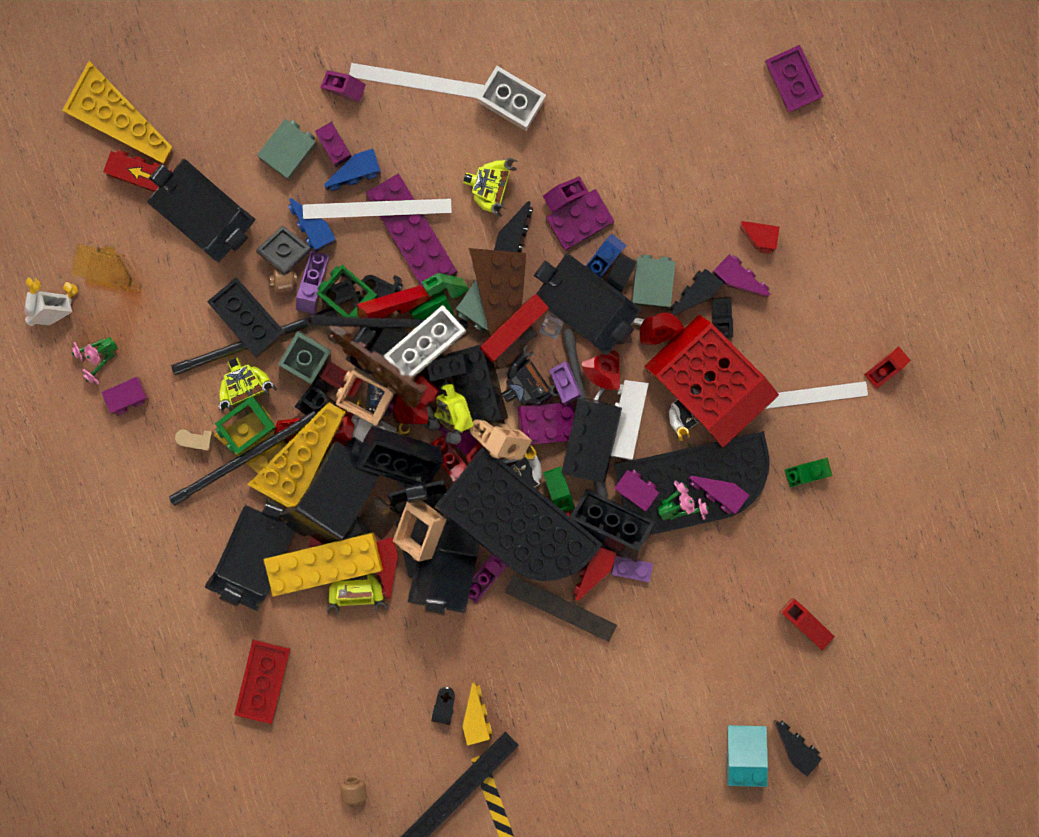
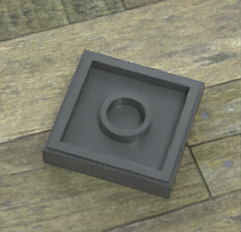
M283 225L256 249L257 254L284 275L311 251L307 244Z

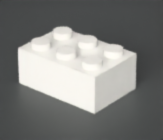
M496 66L477 97L479 104L524 131H527L546 100V94L499 66Z

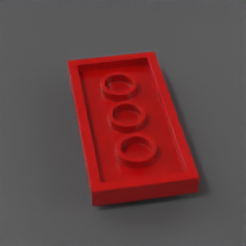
M252 640L234 713L235 716L268 724L273 723L291 648Z

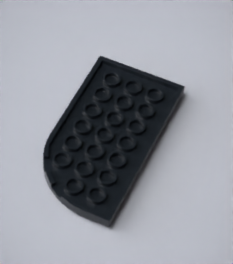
M762 431L735 437L724 448L718 442H712L614 464L618 482L627 470L630 472L635 470L642 475L640 479L645 483L649 480L658 487L656 490L659 494L646 511H643L621 495L624 507L655 521L650 534L654 535L725 519L744 511L761 494L769 474L770 461L765 434ZM689 476L734 483L750 496L736 514L732 512L727 514L720 508L721 504L715 500L713 503L705 496V491L701 488L698 491L690 485L691 480L688 478ZM674 481L687 485L689 490L687 493L693 499L695 509L700 508L699 498H701L702 503H706L709 507L708 514H705L706 519L703 520L701 512L677 517L673 520L669 518L664 521L661 518L658 507L663 505V500L669 498L678 490L674 485ZM680 493L670 503L674 502L676 506L679 505L681 502L679 496L682 494ZM682 508L678 509L677 513L683 512L685 510H683Z
M484 446L481 447L435 505V508L517 574L533 580L553 581L575 574L592 559L602 546L599 540L500 459L491 456L490 451Z

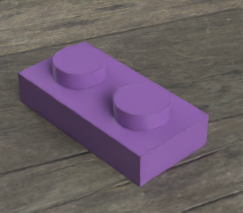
M565 361L549 370L563 404L567 405L582 396L568 362Z
M616 556L611 575L650 582L653 563L639 560L634 562L628 558Z

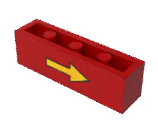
M121 150L110 152L103 171L104 174L152 192L156 191L158 186L149 177L160 164L153 163V165L145 163L146 160L137 156L134 159L127 157L128 153Z

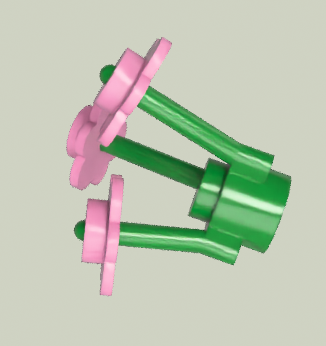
M108 337L105 340L102 338L98 342L79 349L76 342H73L74 347L71 348L72 355L75 358H79L81 362H83L82 352H85L86 359L94 365H98L100 361L98 353H101L102 356L107 355L91 373L85 369L82 370L85 374L83 377L86 379V382L91 384L95 382L98 385L99 381L94 376L110 358L115 356L114 351L118 349L116 343L111 337Z
M674 481V485L678 490L669 498L663 500V505L658 507L661 518L664 521L669 518L673 520L677 517L701 512L703 520L706 519L705 514H708L709 509L706 503H702L701 498H699L700 508L695 509L694 501L687 493L689 491L687 485ZM680 493L682 494L679 496L681 501L679 505L676 506L674 502L670 503ZM682 508L683 510H685L683 512L677 513L678 509Z

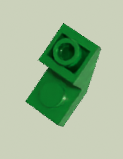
M437 273L422 281L429 297L440 293L445 288L452 299L463 295L469 290L463 278Z
M828 457L785 469L789 487L833 476Z
M560 466L543 472L552 502L563 512L575 509V505L564 473H561L562 467Z

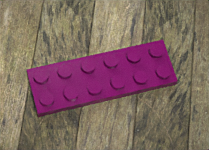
M399 173L366 192L371 202L414 200ZM423 214L380 216L423 288L422 281L437 273L451 276L457 272Z

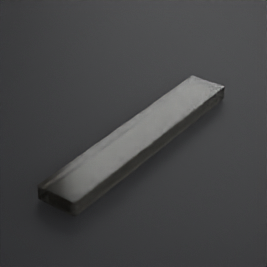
M515 575L512 576L505 593L608 642L617 624Z

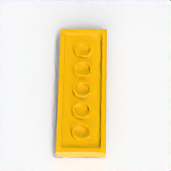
M374 533L264 559L273 596L383 571Z

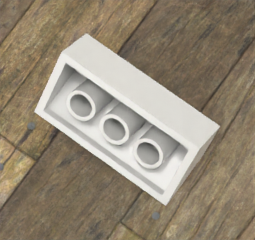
M442 305L386 353L384 357L396 365L402 375L409 374L414 377L460 338L466 330Z
M624 380L623 384H620V389L617 392V395H620V401L615 403V406L622 407L611 457L633 460L648 383Z

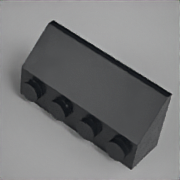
M578 398L561 473L576 478L605 482L622 407L591 398Z
M372 425L363 439L357 468L410 485L421 482L429 484L444 461L441 447Z
M588 489L585 490L570 516L599 540L603 547L634 562H637L655 525V521Z

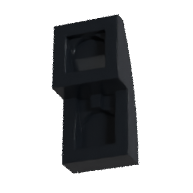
M620 253L606 282L622 293L637 261Z
M731 297L711 298L713 325L726 338H732Z

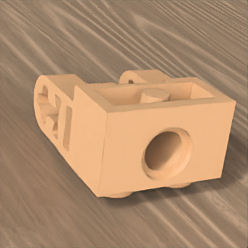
M474 420V426L470 428L472 436L490 451L491 456L497 459L503 457L508 460H522L532 441L522 431L511 429L504 423L495 422L490 425L483 420Z

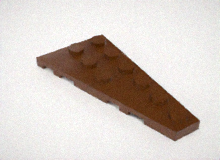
M468 248L487 321L488 332L491 336L522 306L526 253ZM519 337L495 359L497 367L510 368L511 363L518 356Z
M336 326L328 327L327 335L329 340L334 344L338 343L348 356H353L357 359V363L362 368L370 370L372 376L377 381H383L391 393H397L402 398L404 404L409 407L412 406L414 409L420 404L427 388L425 385L421 384L418 386L415 384L412 376L409 374L402 375L396 365L375 351L370 353L364 343L354 342L351 334Z

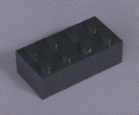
M482 344L447 354V356L463 354L467 373L455 375L452 378L456 392L466 400L472 422L474 420H483L492 423L507 419L508 415L501 394L494 361L491 362L479 347Z

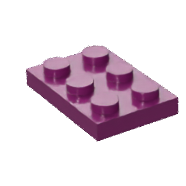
M800 45L765 60V64L788 113L824 97Z
M596 189L546 217L564 250L571 248L615 222Z
M573 402L567 405L557 403L517 407L520 431L532 440L530 445L569 441L575 415Z

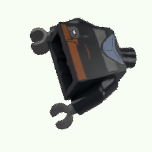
M525 346L520 350V354L511 363L507 372L508 378L506 382L510 388L501 394L507 403L517 397L521 404L541 405L553 396H559V393H553V388L556 385H547L529 358L534 354V351L527 354L526 348L528 346Z

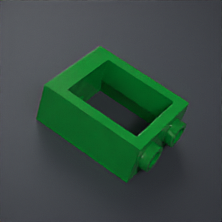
M344 265L336 266L330 273L331 278L327 282L324 280L317 289L319 291L317 294L341 316L358 317L357 307L348 315L325 295L338 279L345 274L367 293L360 303L376 299L378 295Z
M253 396L214 423L217 426L215 429L217 434L221 438L225 437L228 441L226 446L232 454L236 452L237 455H241L277 428ZM250 406L265 426V429L239 447L223 424Z

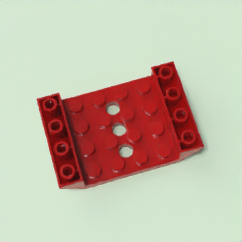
M700 314L684 328L683 332L671 340L644 366L709 431L710 435L722 448L779 396L766 377L711 322ZM727 359L730 365L728 368L723 369L719 366V362ZM709 372L716 375L715 380L712 382L705 380V375ZM696 385L702 388L701 393L693 395L691 388Z

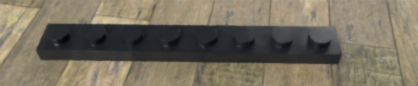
M505 731L400 837H428L519 744Z

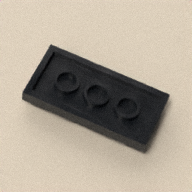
M237 277L207 301L256 359L286 334Z

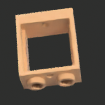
M358 368L353 369L352 372L349 370L344 378L346 382L344 388L340 387L335 398L338 399L336 405L377 426L381 422L394 394L388 390L387 385L383 381H377L370 374ZM356 377L385 391L374 414L346 399Z
M422 500L413 503L407 501L393 542L417 561L432 559L446 518ZM417 518L429 526L422 546L410 537Z

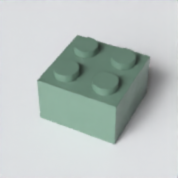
M297 331L278 365L312 384L332 350L306 334Z

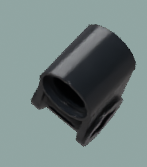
M442 687L438 691L431 722L445 725L451 724L455 693L452 688ZM445 692H449V696H451L447 701L443 700V696H441Z

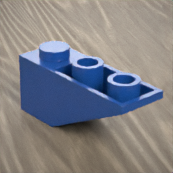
M374 149L354 154L324 184L326 190L336 191L341 189V185L344 184L351 186L360 183L359 180L367 178V180L377 178V174L381 172Z
M289 199L291 204L288 207L293 216L297 214L300 220L297 224L301 232L305 231L309 238L305 240L311 249L314 248L318 252L337 242L327 222L321 218L303 219V206L294 199Z
M611 234L590 259L586 267L599 277H602L627 245Z

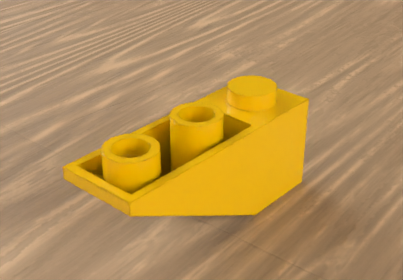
M472 682L462 726L467 746L490 740L489 735L493 734L490 723L485 721L484 716L488 714L485 704L481 705L479 697L483 696L480 685L476 686L475 682Z

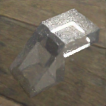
M548 311L539 333L557 340L564 322Z

